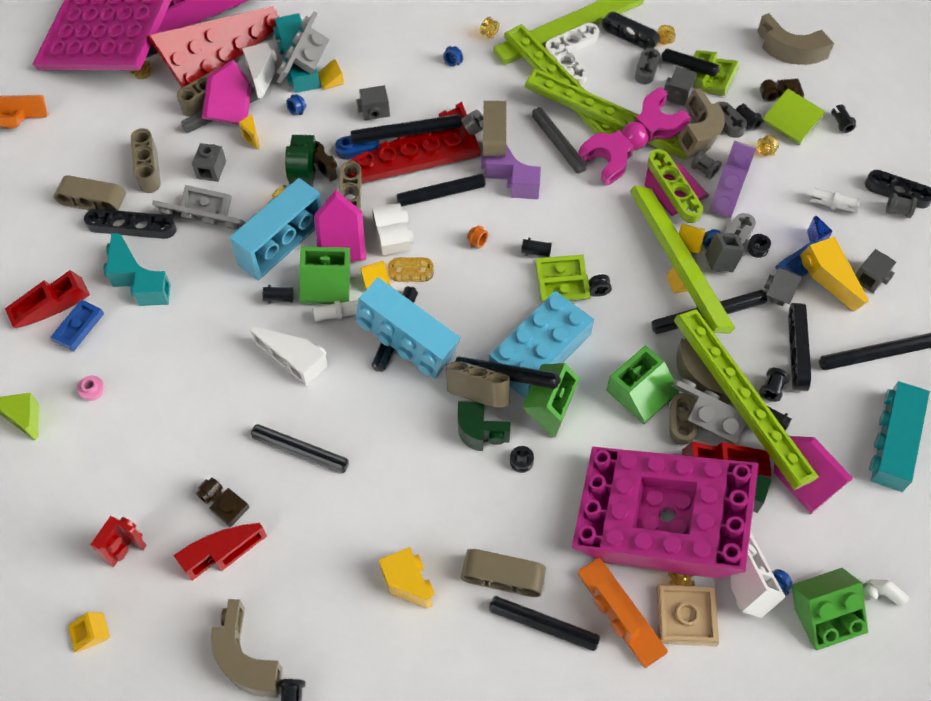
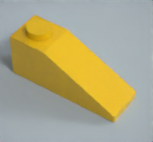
M835 237L811 244L800 254L802 264L808 270L810 276L853 312L869 302Z

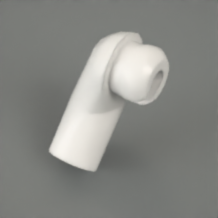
M871 579L864 584L863 596L869 600H876L878 595H886L901 607L909 599L907 594L889 580Z

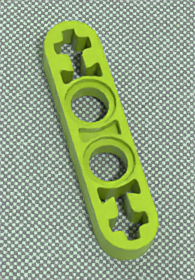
M662 149L651 151L647 163L648 168L672 205L685 222H698L703 213L702 203L670 155ZM671 174L675 179L667 180L663 175ZM683 191L686 196L678 197L674 192Z

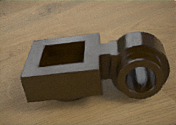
M798 78L777 80V83L767 79L761 83L760 93L766 101H773L777 97L780 98L787 89L804 97V92Z
M316 141L313 162L317 164L318 170L331 182L338 178L336 172L337 163L333 156H328L325 153L324 146Z
M213 477L209 480L205 479L198 486L199 490L196 492V495L206 504L212 501L213 504L209 509L230 528L250 508L247 502L229 488L221 494L220 491L223 487Z

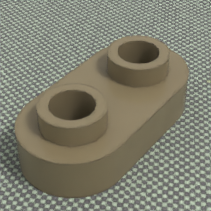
M685 393L675 395L669 406L670 436L676 443L684 445L691 443L698 432V426L686 421L695 398ZM679 407L685 408L686 411H680ZM679 430L685 431L687 435L680 434Z

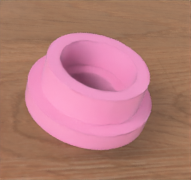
M93 375L83 378L77 386V392L80 397L90 401L100 398L104 390L103 381Z

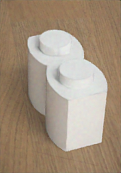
M400 203L372 208L374 226L382 256L410 251V243L414 242L412 229H407L406 226L409 223L406 209L402 210Z

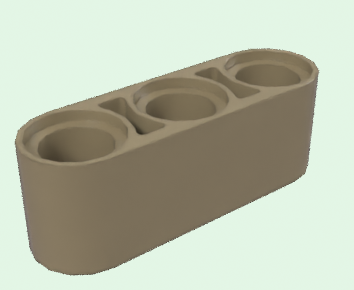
M214 71L186 85L177 92V98L182 113L185 116L190 117L203 111L207 78Z
M484 101L483 156L506 157V101Z
M136 129L131 134L134 174L141 190L145 193H153L161 185L157 148L148 129Z
M347 161L340 168L339 192L344 197L349 194L356 196L349 201L361 210V167L355 161ZM349 173L356 174L353 178H349L346 175Z
M65 175L53 197L58 203L68 207L84 210L106 209L118 211L126 191L117 184Z
M452 362L446 365V382L449 393L490 407L500 408L510 404V377L508 375L465 362Z
M468 549L460 578L467 583L529 597H540L546 566L526 559L479 549Z

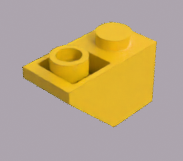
M408 547L378 559L390 594L426 609L432 607L431 597L435 593L430 580L424 581L420 571L424 570V566L419 554L413 555L411 548Z

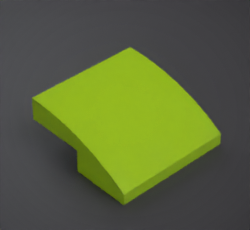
M696 50L694 57L718 64L719 73L712 77L696 72L697 77L694 88H701L702 91L711 94L726 96L739 68L738 60L718 59L717 52Z
M787 89L765 115L763 123L800 145L826 111Z
M583 254L535 259L541 303L554 291H557L569 301L590 299L588 274L586 275Z

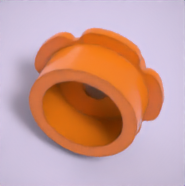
M479 225L471 228L467 235L470 246L481 248L487 241L488 231Z

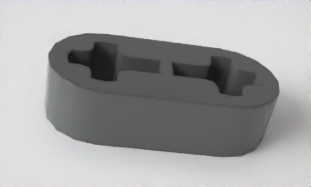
M646 48L642 51L635 73V79L638 83L646 85L653 82L660 60L658 50Z
M717 102L724 113L725 124L723 131L733 138L742 137L747 127L745 118L729 103Z
M474 110L462 118L465 129L472 136L483 130V115L479 110Z

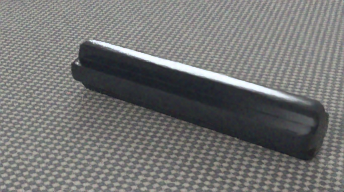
M668 48L662 52V60L712 77L719 73V65Z

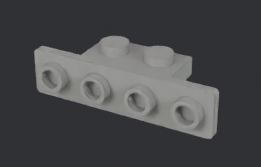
M314 11L310 17L305 16L300 25L303 30L302 32L298 30L292 41L295 43V46H290L285 54V58L288 59L287 62L283 61L277 70V73L280 74L277 80L279 84L282 83L293 63L310 74L315 71L330 40L311 28L318 14Z
M185 185L180 206L155 200L152 202L153 206L159 208L160 213L173 216V212L181 213L180 217L195 220V217L203 218L202 222L216 225L218 221L225 223V227L235 230L247 223L241 219L227 216L232 196L216 191Z
M682 378L681 381H673L671 387L696 399L686 421L726 441L737 444L747 423L732 402L726 404L720 401V396L714 392L705 390L703 393L695 389L696 384Z

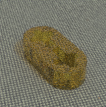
M424 257L394 258L388 264L389 277L396 282H426L431 280L434 275V265L430 259ZM397 267H402L401 272H396ZM421 267H426L425 272H420Z

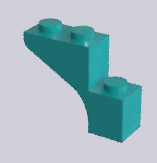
M111 233L110 243H107L106 246L108 260L107 263H104L103 271L104 276L108 277L112 287L130 286L131 295L135 297L139 306L169 305L171 284L166 272L151 271L139 266L122 235Z

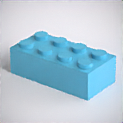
M298 178L292 184H289L276 198L271 199L261 211L254 214L241 228L236 229L229 238L238 265L258 281L315 231L314 215L322 206L320 192Z
M379 277L374 280L358 299L355 317L358 325L365 331L370 330L374 333L382 344L390 345L397 350L401 358L406 361L410 360L417 365L424 375L432 376L436 379L453 358L461 337Z
M554 291L489 355V361L539 370L541 364L564 363L591 335L594 319L557 291ZM510 381V387L526 399L532 385Z

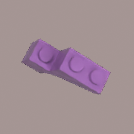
M738 141L733 142L709 208L710 212L729 218L732 217L757 147Z
M507 144L506 157H485L482 155L481 169H485V178L507 179V188H512L511 198L539 199L541 167L529 166L519 162L513 156Z

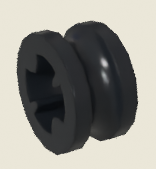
M754 234L749 240L747 251L753 257L762 258L767 255L771 241L766 235ZM755 244H760V247L763 246V248H758V245L755 246Z
M599 274L589 279L591 295L596 297L605 296L611 292L612 287L608 275Z
M518 446L511 451L510 466L516 472H528L534 463V453L526 446ZM519 455L522 458L526 456V463L523 461L517 462V456Z

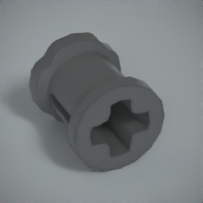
M701 150L694 157L691 168H697L706 174V178L710 180L717 174L722 162L714 161L706 155L704 150Z
M892 193L886 205V213L891 214L895 212L904 214L906 218H911L917 206V198L907 199L897 196V193Z

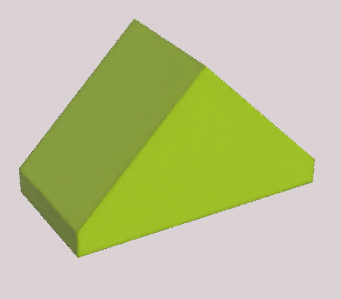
M29 392L0 397V415L33 440H36L39 435V403Z

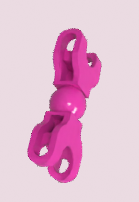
M663 88L656 89L644 98L642 112L636 117V122L626 124L621 131L618 130L613 134L597 133L581 145L578 155L584 161L588 162L596 157H601L608 161V165L603 168L601 173V181L605 185L612 184L624 175L627 159L632 156L633 150L642 149L648 141L651 142L656 138L672 139L689 124L691 117L683 110L673 115L665 114L660 110L665 105L668 94Z

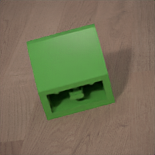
M301 246L299 265L300 304H334V301L338 300L340 303L349 301L350 248Z
M646 345L610 375L606 389L610 395L643 424L649 421L680 392L671 387L674 379L666 363Z
M566 363L541 364L539 370L558 373L561 383H559L556 389L532 385L522 406L551 437H556L580 379Z
M839 568L791 585L795 611L816 651L868 633L862 582L844 568Z

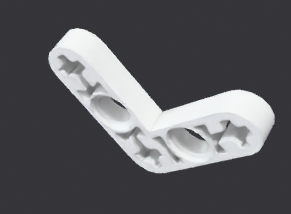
M587 23L548 40L545 45L546 50L581 86L587 82L588 70L573 53L596 43L599 37V27L593 23ZM570 39H573V40H576L577 43H574V44H573V43H569V42H567V41L570 40ZM568 60L571 64L565 65L561 61Z

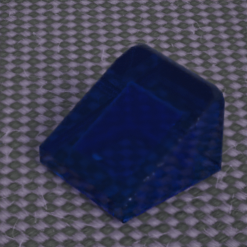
M818 216L813 217L807 230L809 241L814 240L816 243L829 239L833 232Z

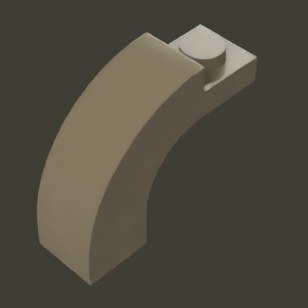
M769 13L761 17L757 30L760 37L764 39L762 48L774 58L791 64L809 65L827 60L834 45V42L822 29L807 35L792 34L784 30Z
M701 88L693 89L684 104L696 123L687 124L677 140L688 157L696 156L701 150L707 152L722 132L725 124L724 113L719 103L711 104Z
M681 338L676 355L677 368L681 379L683 378L695 383V389L703 393L705 390L716 393L720 396V401L729 404L731 402L689 341L686 338Z
M228 599L227 608H223L221 613V626L224 627H212L211 630L212 650L219 667L237 687L245 692L262 697L278 698L282 666L277 660L254 659L242 652L240 637L245 607L240 599Z

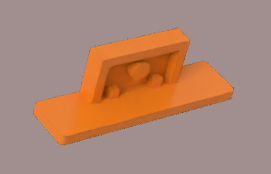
M43 95L0 96V126H4L6 129L18 127L25 118H43L48 115Z
M601 558L595 559L578 571L579 578L594 597L597 608L606 614L611 621L614 632L624 639L644 668L649 667L667 654L668 650Z

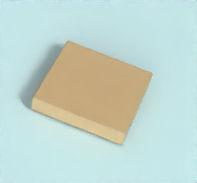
M658 585L656 587L659 639L663 644L719 645L715 587Z

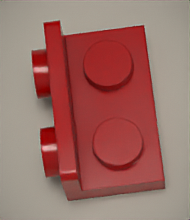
M111 515L90 544L104 563L112 567L118 561L124 559L128 552L129 544L141 550H144L147 545L141 538L143 534L135 529V523L125 517L118 520Z

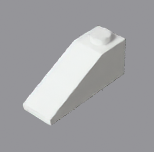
M268 43L242 48L258 98L264 96L276 72L274 63L278 62L275 50H270Z
M258 327L250 329L254 343L306 386L328 367L327 353L319 344L314 345L305 338Z
M750 533L746 572L731 575V589L737 599L736 604L742 612L762 618L785 598V595Z

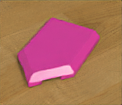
M234 60L208 75L202 119L240 126L239 122L248 117L252 84Z
M676 164L698 199L702 201L708 198L709 194L681 164ZM647 168L644 186L652 188L661 205L671 216L678 214L650 169ZM671 174L663 175L667 180L675 179ZM683 191L674 192L678 197L686 196Z
M335 189L314 215L317 247L350 248L351 261L366 260L362 211Z
M789 436L816 472L818 478L814 482L794 490L775 462L773 473L808 512L812 514L854 478L815 437Z

